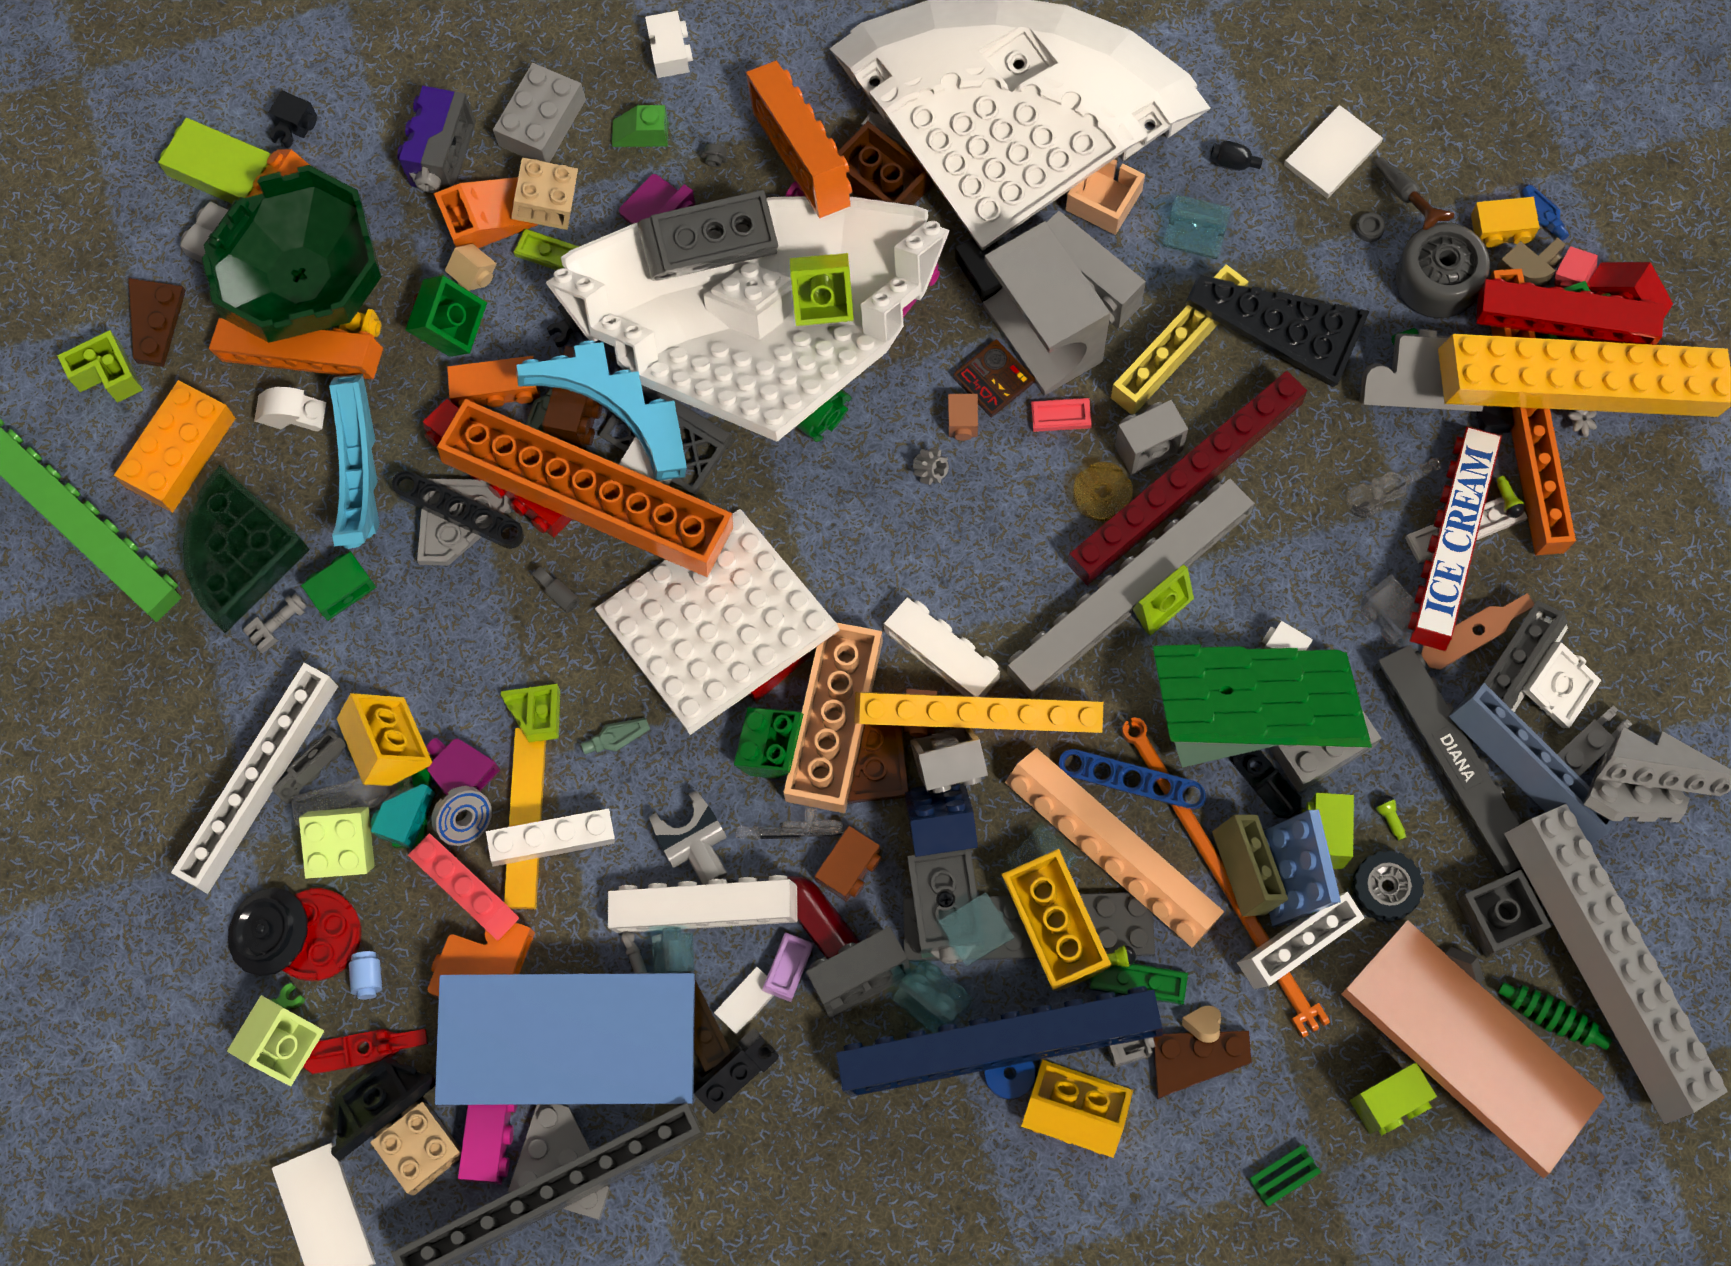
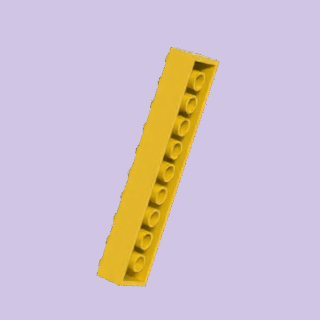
M1452 334L1438 348L1444 404L1718 417L1731 407V366L1728 349L1467 334Z

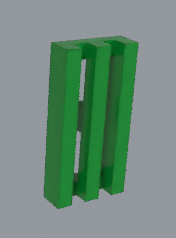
M1304 1144L1248 1179L1266 1207L1321 1173L1319 1167L1315 1165L1313 1158L1306 1151L1307 1149ZM1298 1155H1301L1303 1161L1261 1187L1258 1182L1260 1179ZM1304 1167H1309L1311 1170L1309 1173L1268 1198L1265 1192Z

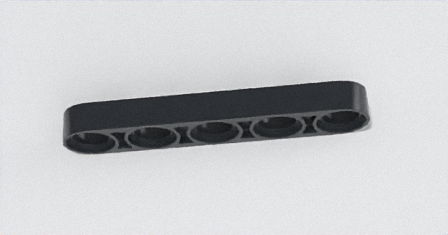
M401 471L393 477L392 488L400 499L504 548H516L523 542L524 532L520 523L413 472ZM404 479L414 481V487L408 492H402L398 489L399 483ZM430 491H436L440 494L439 500L434 504L424 502L425 495ZM456 503H462L466 506L465 512L460 516L450 514V508ZM482 515L490 516L492 518L490 526L487 528L477 527L476 520ZM508 527H513L518 530L517 537L510 541L503 539L502 532Z

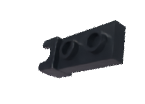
M756 1029L749 1031L730 1054L694 1085L693 1093L713 1114L760 1071L765 1072L778 1060L779 1055L770 1044H766L763 1048L759 1049L765 1040Z

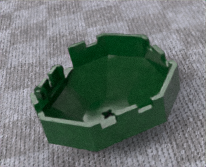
M310 165L298 167L297 173L282 176L280 172L261 176L257 182L263 194L247 198L240 197L238 200H234L233 205L215 230L210 233L209 238L204 244L205 254L202 257V261L210 286L211 301L219 316L268 343L350 323L382 277L365 209L358 190ZM304 270L306 279L294 282L295 277L293 273H300Z

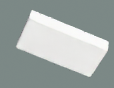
M758 967L748 975L714 1012L736 1035L774 997V995L762 991L767 975Z

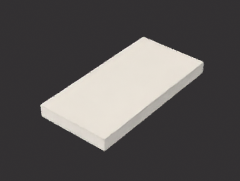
M331 1142L272 1168L304 1266H372L376 1264L341 1162L331 1154V1147L335 1146L334 1143Z

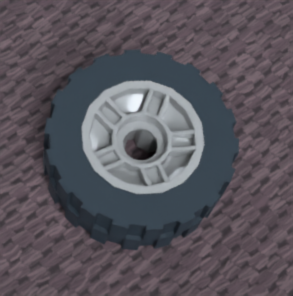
M1390 850L1386 852L1379 851L1365 858L1354 872L1351 889H1353L1352 897L1357 902L1359 910L1365 912L1367 917L1375 918L1379 922H1394L1397 919L1405 918L1421 902L1420 898L1424 893V879L1420 875L1419 867L1415 866L1411 858H1406L1400 852L1394 853ZM1385 880H1388V884L1394 887L1392 891L1387 892L1382 888V883Z

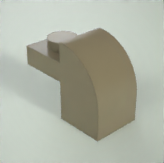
M1557 237L1542 253L1537 255L1520 241L1501 259L1496 270L1522 268L1524 282L1544 287L1550 282L1556 271L1555 268L1563 260L1564 257L1561 256V253L1566 244Z

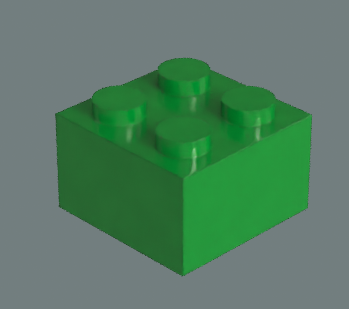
M444 275L423 279L405 331L449 357L470 354L487 302Z

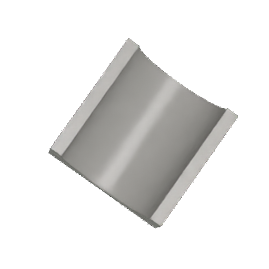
M1046 221L985 255L986 264L1003 288L984 301L983 308L1025 369L1035 378V383L1044 396L1103 362L1110 311Z

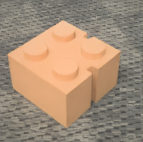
M1115 159L1073 187L1067 194L1066 211L1114 235L1117 234L1140 196L1145 179V174L1122 163L1118 181L1114 180L1117 160Z

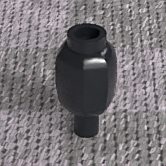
M1223 141L1220 144L1214 143L1210 153V160H1214L1217 166L1236 171H1242L1248 167L1260 169L1263 158L1252 156L1250 149L1246 146L1231 141Z

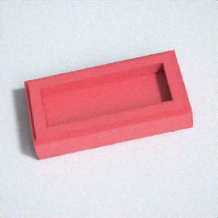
M1089 398L1031 401L1033 432L1090 429L1092 426Z

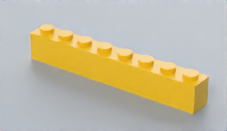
M855 692L854 723L1102 733L1104 702Z

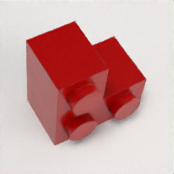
M1601 262L1587 282L1590 291L1595 293V295L1609 293L1611 295H1620L1630 300L1648 299L1655 303L1665 304L1664 318L1673 305L1651 262Z

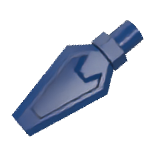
M1533 185L1526 186L1521 192L1524 198L1534 197L1539 225L1547 227L1561 241L1565 240L1570 234L1564 228V223L1560 220V209Z

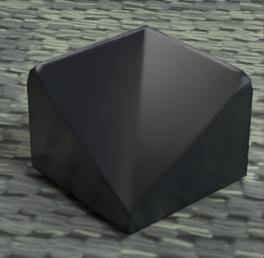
M1483 406L1482 412L1476 411L1479 430L1494 434L1510 433L1514 426L1512 407Z

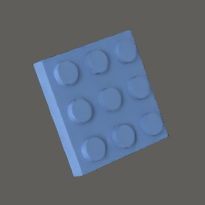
M1319 809L1308 810L1264 830L1289 899L1269 913L1272 926L1285 925L1341 902Z

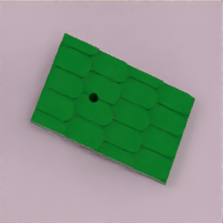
M1200 644L1153 646L1168 732L1171 742L1175 743L1182 768L1278 745L1372 748L1347 652H1342L1341 650L1298 651V648L1246 649L1241 646L1201 647Z

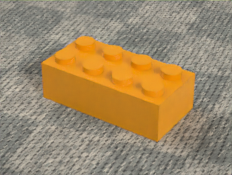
M178 380L115 472L114 477L126 489L173 513L236 417L227 405Z

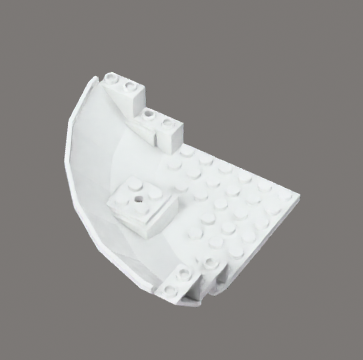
M927 0L862 22L850 30L851 34L829 48L857 89L862 88L886 123H892L982 251L1119 156L1122 161L1126 160L1163 133L1169 138L1211 109L1197 91V84L1190 74L1133 31L1062 4L1036 0ZM1016 60H1021L1024 62V66L1021 69H1016L1013 63ZM878 79L880 84L874 87L870 85V81ZM1147 122H1152L1155 128L1147 130L1144 125Z
M805 196L768 197L767 202L778 241L777 254L665 280L653 281L650 277L637 223H634L570 250L561 257L564 268L556 270L554 277L548 280L546 284L590 341L596 342L600 340L614 346L617 364L622 369L630 370L631 372L639 371L641 385L777 442L889 350L904 327L903 308L914 299L921 300L924 296L949 230L940 227V224L936 221L927 222L928 210L913 205L850 197V207L819 218ZM740 224L735 227L739 232H747L750 230L749 227L744 224ZM710 231L707 234L712 239H718L722 236L718 231ZM848 253L854 321L796 326L790 258Z

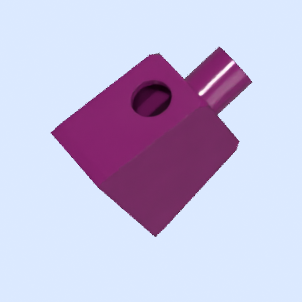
M434 738L426 746L430 757L434 759L426 769L446 796L449 795L447 792L461 786L475 787L481 791L500 771V768L492 759L458 738L453 739L448 746L443 744L438 738Z

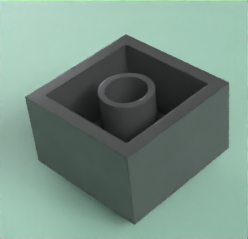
M1522 870L1468 892L1457 900L1485 958L1538 936L1551 927Z

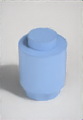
M363 951L352 954L351 962L348 963L351 994L357 995V998L361 1000L375 998L377 996L376 993L382 991L381 966L376 952Z

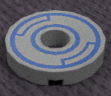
M461 786L447 792L449 795L443 800L440 798L432 812V827L438 837L448 845L461 846L473 842L488 828L492 817V806L488 798L475 787ZM467 810L465 818L461 821H456L458 813Z

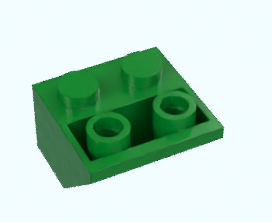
M748 707L734 766L753 777L777 779L790 773L804 714L794 711Z

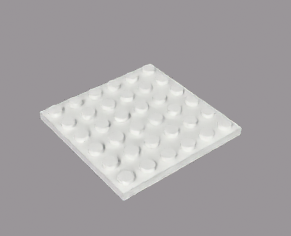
M741 509L733 513V530L708 577L664 560L595 608L600 618L690 735L840 631L837 623Z

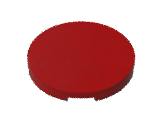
M309 888V890L295 894L302 902L308 916V934L302 951L292 964L282 971L299 980L321 981L337 975L351 962V955L357 953L360 946L361 923L356 910L343 896L328 889Z

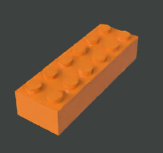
M776 60L747 71L746 75L753 114L817 216L822 218L850 207L849 194L852 193V187L846 176V173L849 172L847 160L843 155L839 156L834 140L827 138L823 123L820 120L816 121L811 105L804 103L802 92L798 86H793L788 70H783Z

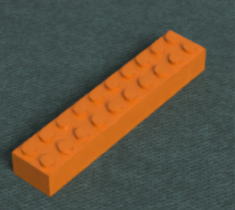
M467 399L463 401L437 446L441 462L705 577H708L733 530V513Z

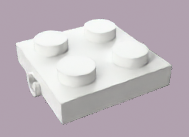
M1554 642L1522 691L1562 728H1570L1601 682V679L1585 665L1587 661L1582 656L1574 655L1562 642Z

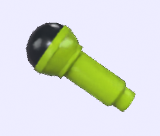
M1505 476L1498 477L1496 481L1505 501V514L1510 518L1520 517L1525 511L1524 503L1515 496Z
M1389 795L1380 796L1375 802L1376 811L1385 817L1393 835L1397 837L1398 841L1406 838L1405 829L1396 813V800Z
M1123 945L1113 953L1107 954L1111 966L1129 967L1136 960V953L1130 946Z

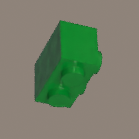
M351 551L346 555L337 556L330 566L322 571L314 572L301 585L327 621L377 588Z

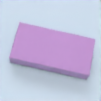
M785 932L762 991L791 1002L814 943Z

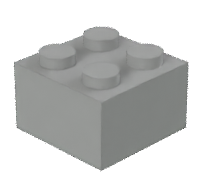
M1172 400L1165 403L1157 402L1148 407L1146 412L1138 416L1136 414L1129 415L1120 422L1115 448L1130 475H1134L1182 452L1188 427Z

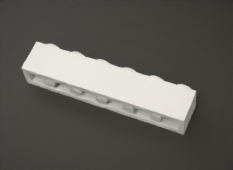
M784 875L769 876V881H757V878L743 877L738 879V883H727V880L712 879L708 881V885H697V882L682 881L678 883V887H667V884L652 883L648 885L647 889H637V886L622 885L619 886V890L608 891V928L616 933L797 922V885Z

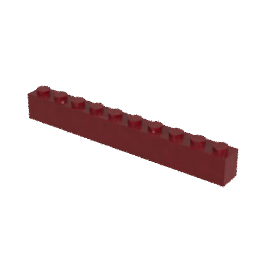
M1288 371L1284 372L1070 552L1068 566L1088 586L1303 404L1307 390Z

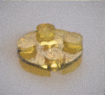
M1108 462L1094 463L1083 472L1081 471L1075 479L1073 488V499L1079 513L1096 521L1110 520L1131 502L1133 494L1132 482L1123 473V470L1119 466ZM1100 486H1106V491L1111 492V494L1101 498L1094 490H1099Z

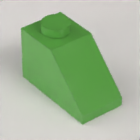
M637 105L613 120L612 147L668 146L669 121L665 105Z

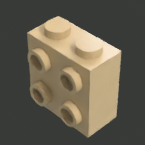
M522 157L511 219L568 230L578 169Z
M417 1102L413 1103L401 1113L402 1118L393 1125L391 1122L375 1133L377 1137L370 1142L406 1193L413 1196L459 1161L462 1152L460 1146L432 1108L424 1102L419 1104Z

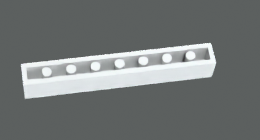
M303 663L171 872L172 874L206 894L210 892L271 795L272 788L281 779L338 688V685L330 676Z

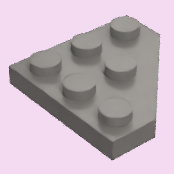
M428 479L505 516L511 512V500L506 495L501 499L496 497L488 488L490 483L483 480ZM430 491L425 495L424 502L434 504L439 500L440 494L436 491ZM456 503L450 508V514L460 516L465 512L466 506L462 503ZM421 509L417 562L419 565L449 566L477 542L481 536ZM482 515L476 520V526L487 528L490 526L492 518L488 515Z
M1607 751L1604 753L1599 761L1586 796L1585 806L1611 821H1622L1624 817H1633L1637 822H1655L1658 817L1667 818L1669 822H1679L1682 819L1690 800L1682 791L1597 778Z
M536 1105L508 1190L509 1193L591 1151L569 1107L563 1105ZM608 1185L563 1209L601 1220L610 1187Z

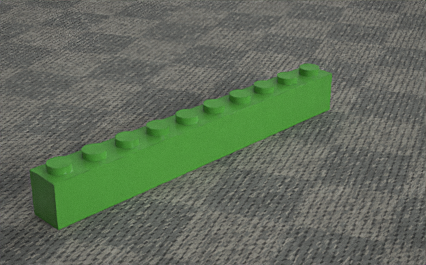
M0 419V476L157 623L182 598L175 591L179 585L167 574L163 577L159 576L155 572L159 567L147 555L141 559L136 554L139 548L130 539L125 537L121 540L116 535L120 530L108 519L103 522L96 516L100 512L88 500L82 504L77 499L81 494L70 483H66L63 486L58 481L62 476L49 464L44 468L39 463L42 458L30 446L26 450L21 447L20 444L23 440L12 429L5 432L1 428L5 423Z

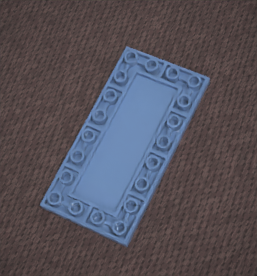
M695 974L440 975L435 1105L693 1104Z

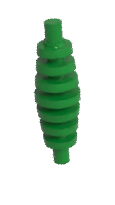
M1504 981L1500 985L1497 993L1510 999V1007L1518 1010L1521 1005L1524 1006L1521 1014L1526 1018L1532 1012H1535L1532 1022L1538 1026L1544 1018L1547 1019L1543 1030L1550 1033L1558 1024L1555 1035L1559 1037H1564L1569 1030L1568 1040L1576 1042L1579 1037H1582L1580 1045L1588 1047L1594 1043L1605 1050L1609 1048L1612 1038L1600 1033V1030H1598L1599 1024L1592 1021L1587 1026L1588 1017L1583 1013L1577 1019H1574L1577 1009L1573 1006H1569L1565 1013H1563L1566 1006L1565 1001L1558 999L1553 1007H1551L1554 999L1552 995L1546 994L1540 1001L1541 991L1534 989L1528 995L1529 987L1522 984L1519 988H1515Z

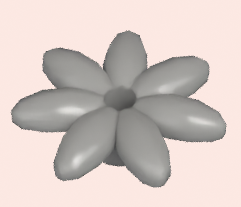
M1575 410V412L1568 414V417L1574 424V432L1581 429L1583 436L1588 437L1589 429H1597L1596 423L1592 420L1597 415L1596 411Z

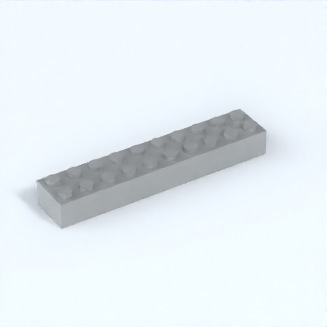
M1567 804L1536 816L1504 833L1663 1123L1667 1124L1693 1114L1727 1093L1728 1091L1723 1084L1722 1077L1715 1070L1704 1045L1699 1041L1691 1027L1689 1018L1678 1004L1672 988L1667 984L1657 966L1656 959L1650 954L1641 938L1639 929L1631 920L1625 909L1624 902L1617 895L1607 872L1599 863L1593 852L1592 845L1585 838L1575 815L1570 811Z

